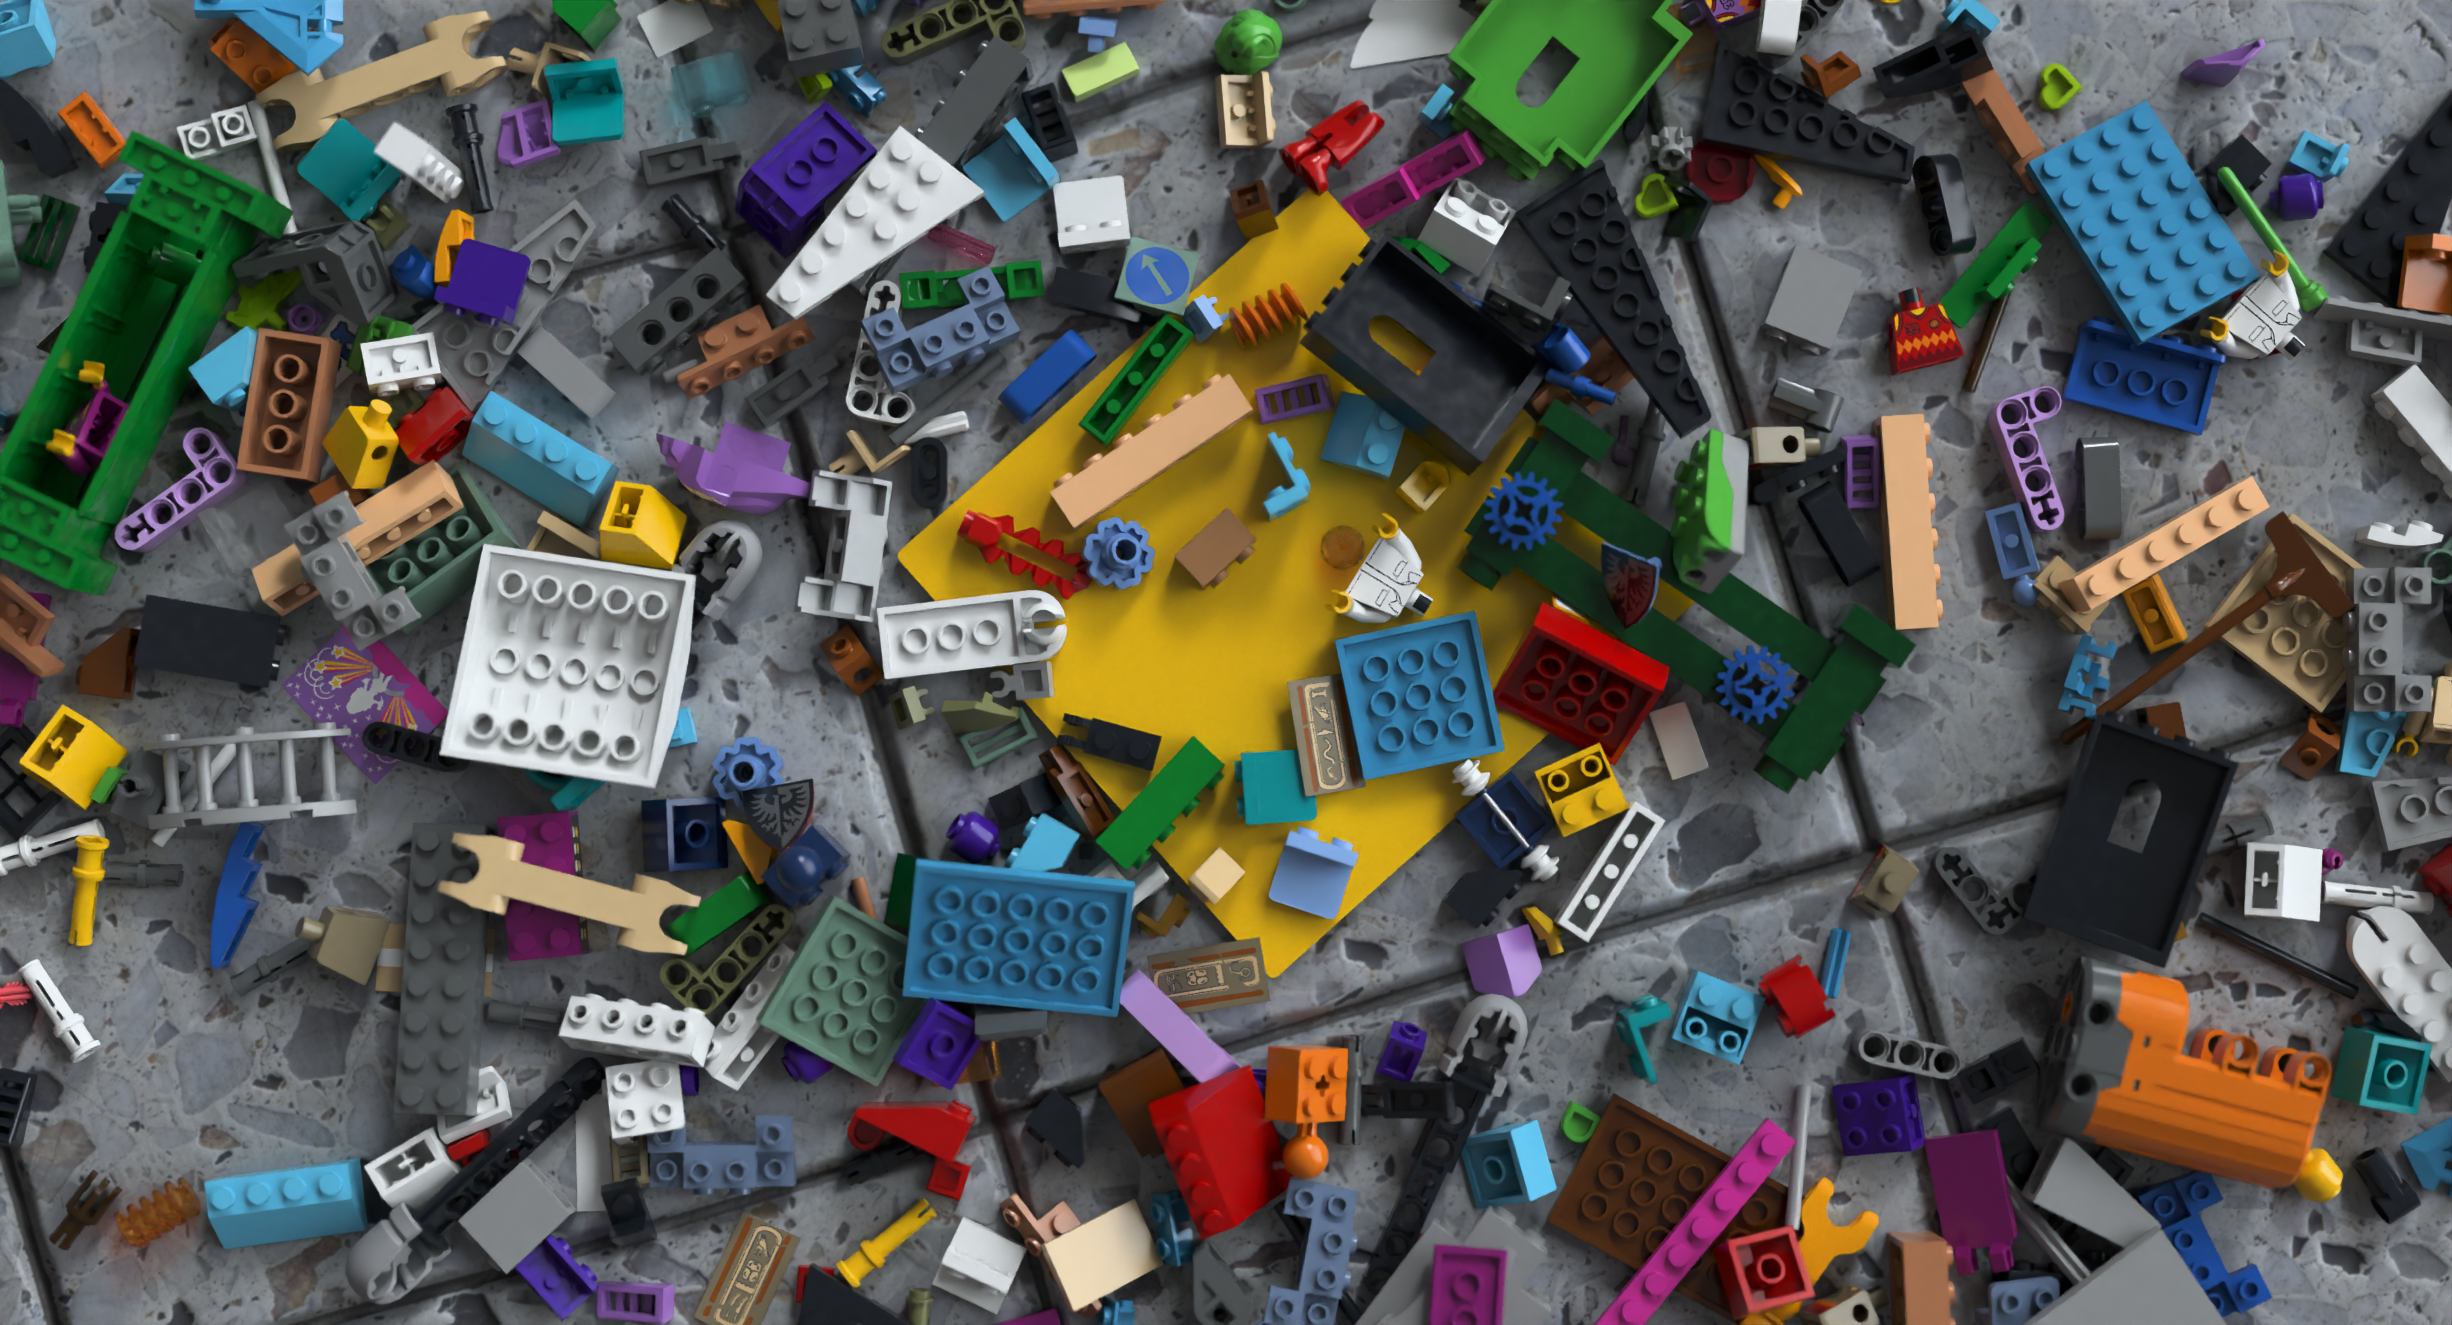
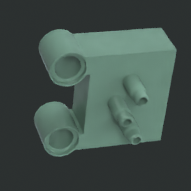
M0 160V287L21 286L22 280L15 226L42 222V208L39 206V196L11 195L2 160Z

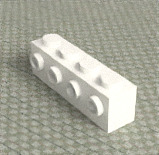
M783 942L769 957L753 981L748 984L733 1007L725 1014L714 1030L703 1067L713 1078L737 1091L780 1036V1034L759 1024L755 1019L796 950Z
M586 994L585 997L571 996L559 1037L572 1049L703 1068L715 1027L705 1017L704 1012L695 1008H684V1011H677L660 1003H652L649 1007L639 1005L630 999L620 998L618 1002L607 1001L604 997L596 994Z

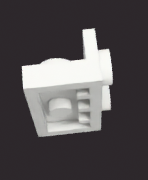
M433 332L360 344L370 394L378 393L380 397H387L398 394L400 389L412 387L416 391L432 389L436 386L435 384L442 382Z

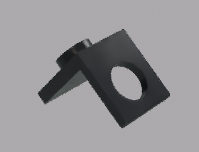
M1665 177L1663 182L1682 196L1678 203V208L1675 210L1665 231V235L1672 239L1695 243L1714 200L1692 182Z

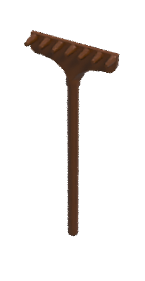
M2284 511L2271 518L2265 525V533L2278 554L2277 568L2269 583L2263 586V589L2100 705L2095 714L2103 715L2105 710L2117 712L2272 600L2275 601L2279 597L2289 595L2309 597L2327 615L2332 617H2339L2345 614L2355 605ZM2084 717L2064 731L2060 737L2062 743L2070 745L2086 734L2092 720Z

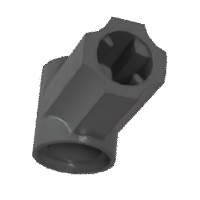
M1778 378L1770 394L1767 407L1800 419L1802 424L1824 433H1832L1844 398L1827 390L1817 388L1812 390Z

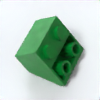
M552 0L554 13L570 31L594 51L622 20L615 10L618 4L614 0Z

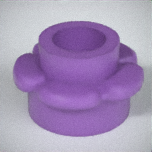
M311 302L296 304L288 313L289 328L293 333L312 336L318 332V326L323 322L322 312L316 309V306ZM304 316L308 317V321L306 323L302 321Z

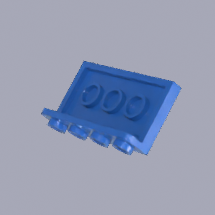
M2095 316L2093 320H2087L2080 324L2061 396L2062 400L2188 434L2202 435L2219 367L2225 364L2226 356L2218 354V349L2213 346L2197 344L2196 347L2184 345L2183 339L2171 335H2162V338L2153 337L2137 346L2127 329L2114 326L2115 321L2105 317Z

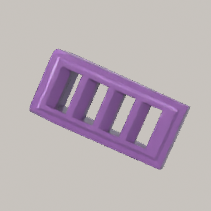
M1318 374L1255 390L1262 425L1335 409L1327 374ZM1317 384L1321 400L1319 404H1315L1312 385ZM1303 387L1307 407L1301 408L1297 388ZM1283 391L1289 392L1292 406L1290 411L1286 409ZM1269 394H1275L1279 412L1277 414H1272Z
M1875 434L1840 436V447H1842L1847 460L1841 462L1843 500L1849 510L1881 508L1880 438ZM1852 447H1868V453H1852ZM1869 461V467L1852 468V462ZM1870 476V482L1852 483V477ZM1871 490V496L1853 497V491Z
M597 1282L599 1288L597 1289L596 1318L664 1324L673 1319L674 1284ZM612 1291L616 1292V1310H611ZM626 1293H630V1310H626ZM641 1294H645L644 1311H641Z

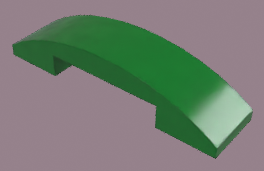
M1041 260L1006 263L1005 266L990 267L1005 294V303L1045 296ZM982 268L936 273L935 270L899 273L903 310L949 309L965 306L966 303L956 285L957 279Z

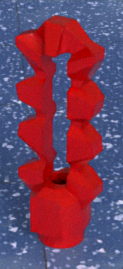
M968 509L956 534L964 538V541L978 547L984 560L990 564L1004 556L1011 574L1020 576L1028 569L1032 574L1033 582L1040 588L1052 581L1061 596L1066 600L1074 592L1087 589L1092 581V578L1087 575L1088 562L1082 559L1081 553L1064 554V542L1058 539H1052L1046 544L1040 543V531L1034 527L1014 533V520L1010 515L991 518L979 511L976 513ZM1002 532L1078 568L1072 581L1061 578L996 547Z

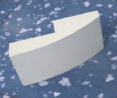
M246 105L212 113V118L176 127L186 156L197 161L224 154L257 140Z
M2417 520L2397 526L2396 530L2388 524L2373 522V525L2358 528L2354 541L2381 548L2405 549L2442 542L2444 535L2432 531V525Z

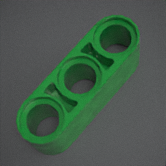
M747 871L702 901L699 907L692 908L664 929L671 939L688 945L686 954L683 955L686 958L770 901V898L761 885H757L750 871Z

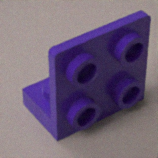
M1914 1073L1899 1074L1888 1080L1846 1083L1833 1086L1836 1114L1843 1154L1845 1156L1913 1151L1925 1144V1133Z

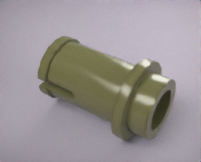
M909 1289V1295L905 1296V1300L909 1302L908 1320L915 1325H930V1303L934 1301L931 1289Z

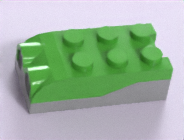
M1711 428L1702 441L1697 440L1694 443L1690 460H1681L1676 467L1674 480L1677 481V491L1672 502V507L1676 510L1675 519L1670 530V535L1674 537L1673 560L1680 580L1697 590L1709 594L1744 555L1749 461L1748 441Z

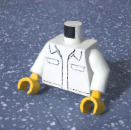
M2274 250L2275 261L2273 264L2262 259L2260 266L2270 272L2269 276L2266 273L2261 275L2220 318L2210 316L2208 319L2213 323L2212 331L2201 329L2200 335L2212 339L2227 356L2252 360L2256 357L2263 358L2276 348L2286 358L2292 360L2303 349L2305 344L2290 332L2302 317L2298 312L2300 305L2295 287L2287 270L2289 259L2286 255Z
M1385 513L1382 516L1386 518L1387 523L1383 529L1374 524L1372 525V530L1382 537H1379L1346 592L1335 589L1331 590L1332 593L1338 596L1337 605L1334 606L1327 603L1325 605L1328 610L1342 613L1360 623H1385L1391 617L1396 619L1404 606L1423 617L1433 601V598L1416 588L1424 574L1420 571L1422 562L1413 543L1398 528L1397 521Z

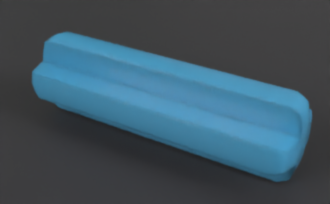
M1833 928L1830 932L1819 981L1827 998L1831 999L1838 997L1851 939L1849 931Z

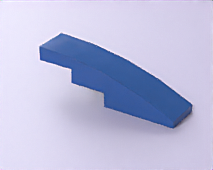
M256 821L241 822L228 852L220 879L211 928L210 965L215 968L229 966L260 903L247 897L263 865L250 858L266 827Z

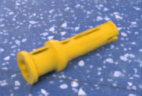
M82 835L78 836L75 840V845L78 847L77 863L72 867V875L76 879L68 942L74 944L75 940H77V946H88L93 941L92 935L99 881H102L105 877L103 860L104 851L109 848V840L100 836Z
M921 1198L917 1204L880 1233L874 1240H863L860 1243L861 1248L845 1261L839 1260L836 1263L839 1271L854 1288L859 1287L860 1280L874 1268H882L886 1262L885 1257L937 1216L932 1207L921 1216L918 1215L928 1207L929 1203L926 1199Z

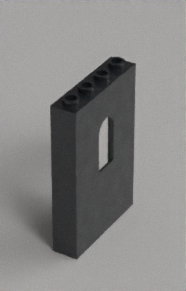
M1385 232L1377 243L1370 239L1358 256L1363 259L1359 266L1352 263L1340 278L1345 283L1341 290L1334 286L1321 303L1327 308L1323 313L1320 314L1315 310L1303 325V328L1308 332L1299 343L1470 476L1484 462L1553 364ZM1384 316L1392 319L1435 353L1419 376L1371 338L1369 323L1373 318Z
M2105 710L2103 715H2093L2020 917L2149 964L2165 968L2239 763L2230 760L2232 754L2214 747H2210L2209 752L2195 748L2196 741L2175 735L2172 740L2160 736V728L2142 722L2139 723L2137 728L2124 723L2125 716ZM2147 779L2155 783L2159 788L2161 801L2141 854L2107 840L2126 788L2135 780Z

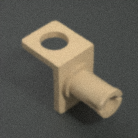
M545 41L540 56L522 51L519 48H513L509 54L515 56L517 60L508 57L507 65L509 70L533 75L531 87L541 95L549 96L550 90L545 77V65L559 64L561 58L575 62L591 61L592 59L583 52Z
M850 430L846 434L853 444V449L834 463L829 464L831 472L836 471L839 474L853 475L867 466L872 473H882L912 452V448L908 445H902L879 461L860 431Z

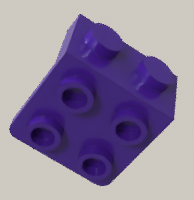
M465 239L461 243L448 288L437 286L434 300L444 305L442 311L460 317H464L465 312L478 316L477 321L494 327H498L499 322L513 325L531 266V260L524 254L472 239Z

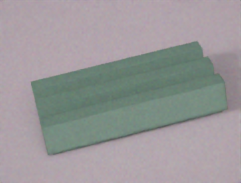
M1022 706L1018 707L1020 709L1019 718L1021 723L973 747L970 746L968 741L992 729L969 732L958 738L974 770L1038 738ZM1023 729L1026 730L1027 735L977 760L976 753Z

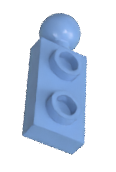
M2022 502L1985 511L2003 580L2013 577L2016 580L2012 588L2013 599L2021 606L2027 607L2036 604L2040 592L2033 586L2035 580L2030 579L2029 573L2040 571Z

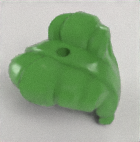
M1254 9L1239 11L1225 23L1221 33L1214 41V51L1218 58V63L1229 73L1233 72L1236 75L1246 76L1255 75L1260 69L1268 66L1278 58V52L1282 45L1281 28L1276 21L1262 11Z

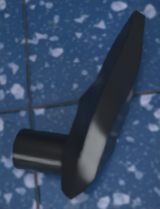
M1654 85L1651 86L1624 120L1623 138L1628 148L1637 140L1645 126L1648 116V100Z
M2363 1009L2351 1018V1023L2355 1028L2371 1025L2388 1034L2405 1036L2420 1043L2423 1041V1037L2400 1018L2379 1009Z

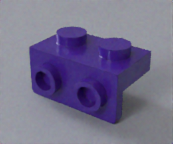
M550 1234L513 1269L562 1322L599 1287L595 1283L597 1277L594 1272L585 1264L579 1265L570 1256L573 1253L571 1247L561 1237L555 1239Z

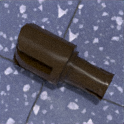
M95 1170L89 1173L66 1203L68 1214L49 1236L50 1241L55 1245L63 1234L66 1233L67 1236L58 1246L63 1250L70 1249L72 1243L85 1226L96 1225L122 1192V1189L116 1186L112 1193L104 1200L98 1211H96L92 1207L111 1182L104 1178L86 1202L80 1200V1197L88 1190L99 1174Z

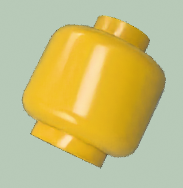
M2313 1148L2310 1149L2305 1165L2293 1185L2305 1200L2326 1202L2334 1198L2341 1190L2343 1173L2324 1149Z

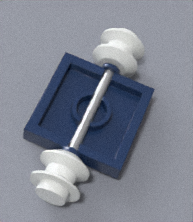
M1466 759L1452 771L1455 776L1451 783L1460 782L1464 786L1461 793L1462 796H1476L1454 815L1499 870H1502L1523 853L1524 856L1520 867L1522 869L1530 867L1534 871L1530 879L1532 881L1540 879L1542 882L1549 879L1557 872L1558 867L1556 864L1560 858L1558 856L1550 858L1547 855L1550 847L1548 844L1535 846L1534 843L1556 826L1510 769L1487 787L1490 773H1480L1478 771L1479 759L1473 762Z

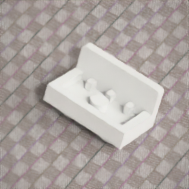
M492 1066L479 1069L477 1116L436 1115L439 1137L445 1144L512 1118L507 1085Z

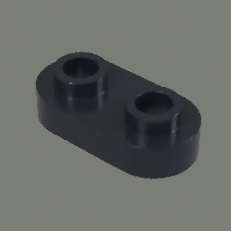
M932 437L919 440L912 449L911 493L914 501L925 509L940 507L948 496V451L940 440ZM930 450L937 453V459L932 463H928L924 459L925 453ZM927 486L936 487L937 493L933 498L925 497L924 490Z

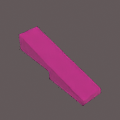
M1470 127L1346 196L1340 202L1345 211L1364 229L1416 202L1421 196L1479 167L1487 157Z

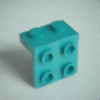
M616 58L545 65V77L553 99L552 138L554 144L557 146L620 140L624 137L625 87Z
M343 118L337 119L296 167L297 172L338 205L347 217L358 222L361 218L367 219L377 208L378 203L376 201L385 191L387 193L391 192L401 180V172L374 152L377 146Z
M1298 749L1241 753V760L1234 761L1236 782H1243L1244 796L1237 797L1238 818H1245L1246 825L1315 819L1317 815L1316 795L1305 797Z
M1647 994L1631 1000V1007L1618 1011L1620 1021L1615 1022L1622 1042H1626L1627 1046L1630 1045L1633 1054L1627 1057L1634 1076L1638 1075L1640 1080L1643 1079L1649 1085H1654L1658 1081L1639 1028L1670 1018L1672 1013L1668 1002Z

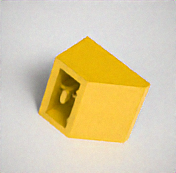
M615 481L599 528L601 561L673 570L686 528L687 515L651 485Z
M62 704L18 763L24 774L86 811L93 802L90 796L108 767H119L129 752L96 724Z
M1600 743L1534 771L1543 802L1551 820L1556 825L1555 829L1559 837L1564 838L1629 809Z

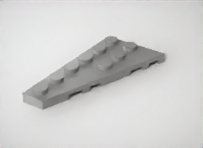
M576 199L509 249L510 251L524 254L531 260V266L513 325L499 322L498 327H494L477 321L478 316L465 312L464 317L442 311L444 307L442 304H438L411 325L414 327L412 335L433 332L440 372L468 409L474 414L599 230V227Z

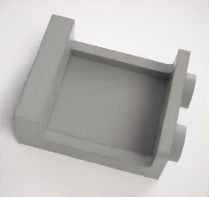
M1796 244L1788 254L1785 262L1787 265L1767 315L1759 328L1767 331L1766 336L1774 341L1786 343V340L1799 344L1798 349L1812 356H1819V353L1826 354L1831 350L1862 270Z
M528 1158L518 1164L461 1217L458 1222L463 1226L461 1229L463 1235L474 1245L478 1243L488 1253L486 1259L490 1265L498 1271L503 1270L507 1274L514 1270L513 1268L556 1228L568 1220L577 1209L532 1159Z

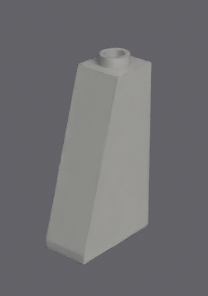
M2051 1133L2021 1193L2022 1196L2124 1248L2128 1247L2153 1227L2158 1226L2161 1228L2162 1225L2073 1140L2063 1135Z

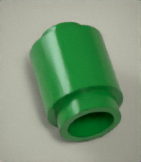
M163 241L157 247L152 245L145 258V266L149 267V275L181 287L190 285L201 262V259L196 258L195 253Z

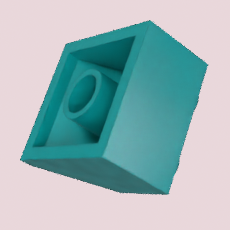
M2346 1026L2331 1096L2360 1106L2417 1115L2432 1044L2420 1043L2412 1039L2374 1030Z

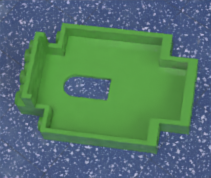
M1490 0L1444 59L1450 64L1447 69L1461 81H1464L1466 78L1471 81L1445 115L1451 120L1448 125L1456 133L1470 127L1486 157L1492 160L1496 156L1506 164L1503 170L1518 182L1522 178L1526 182L1531 181L1539 170L1545 168L1554 158L1553 153L1555 150L1559 153L1557 159L1564 166L1572 171L1576 167L1580 171L1584 170L1609 141L1693 33L1666 11L1674 0ZM1553 37L1579 60L1544 104L1538 107H1528L1519 101L1516 95V84Z

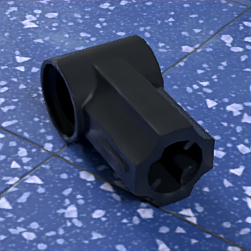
M2375 1147L2366 1150L2356 1156L2355 1160L2351 1162L2372 1195L2370 1201L2374 1209L2387 1224L2394 1223L2421 1206L2420 1199L2414 1189L2406 1180L2399 1177L2382 1148Z

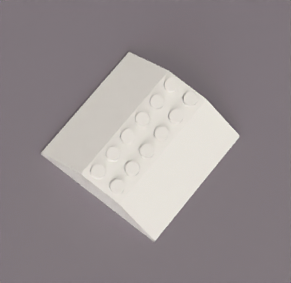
M484 544L440 755L655 788L676 725L690 654L696 577L683 573Z

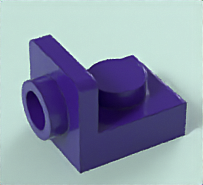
M1394 1021L1390 1036L1378 1061L1376 1072L1399 1081H1411L1423 1054L1427 1033L1412 1023Z

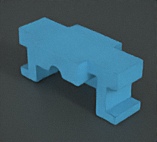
M2082 634L2063 686L2064 691L2058 709L2071 715L2074 708L2085 711L2084 716L2088 720H2092L2097 710L2096 705L2076 699L2074 696L2079 695L2092 699L2095 688L2108 692L2110 681L2099 676L2102 664L2092 662L2088 657V653L2113 660L2117 646L2110 641L2107 648L2095 645L2096 640L2092 636ZM2085 675L2092 676V681L2088 684L2083 682Z

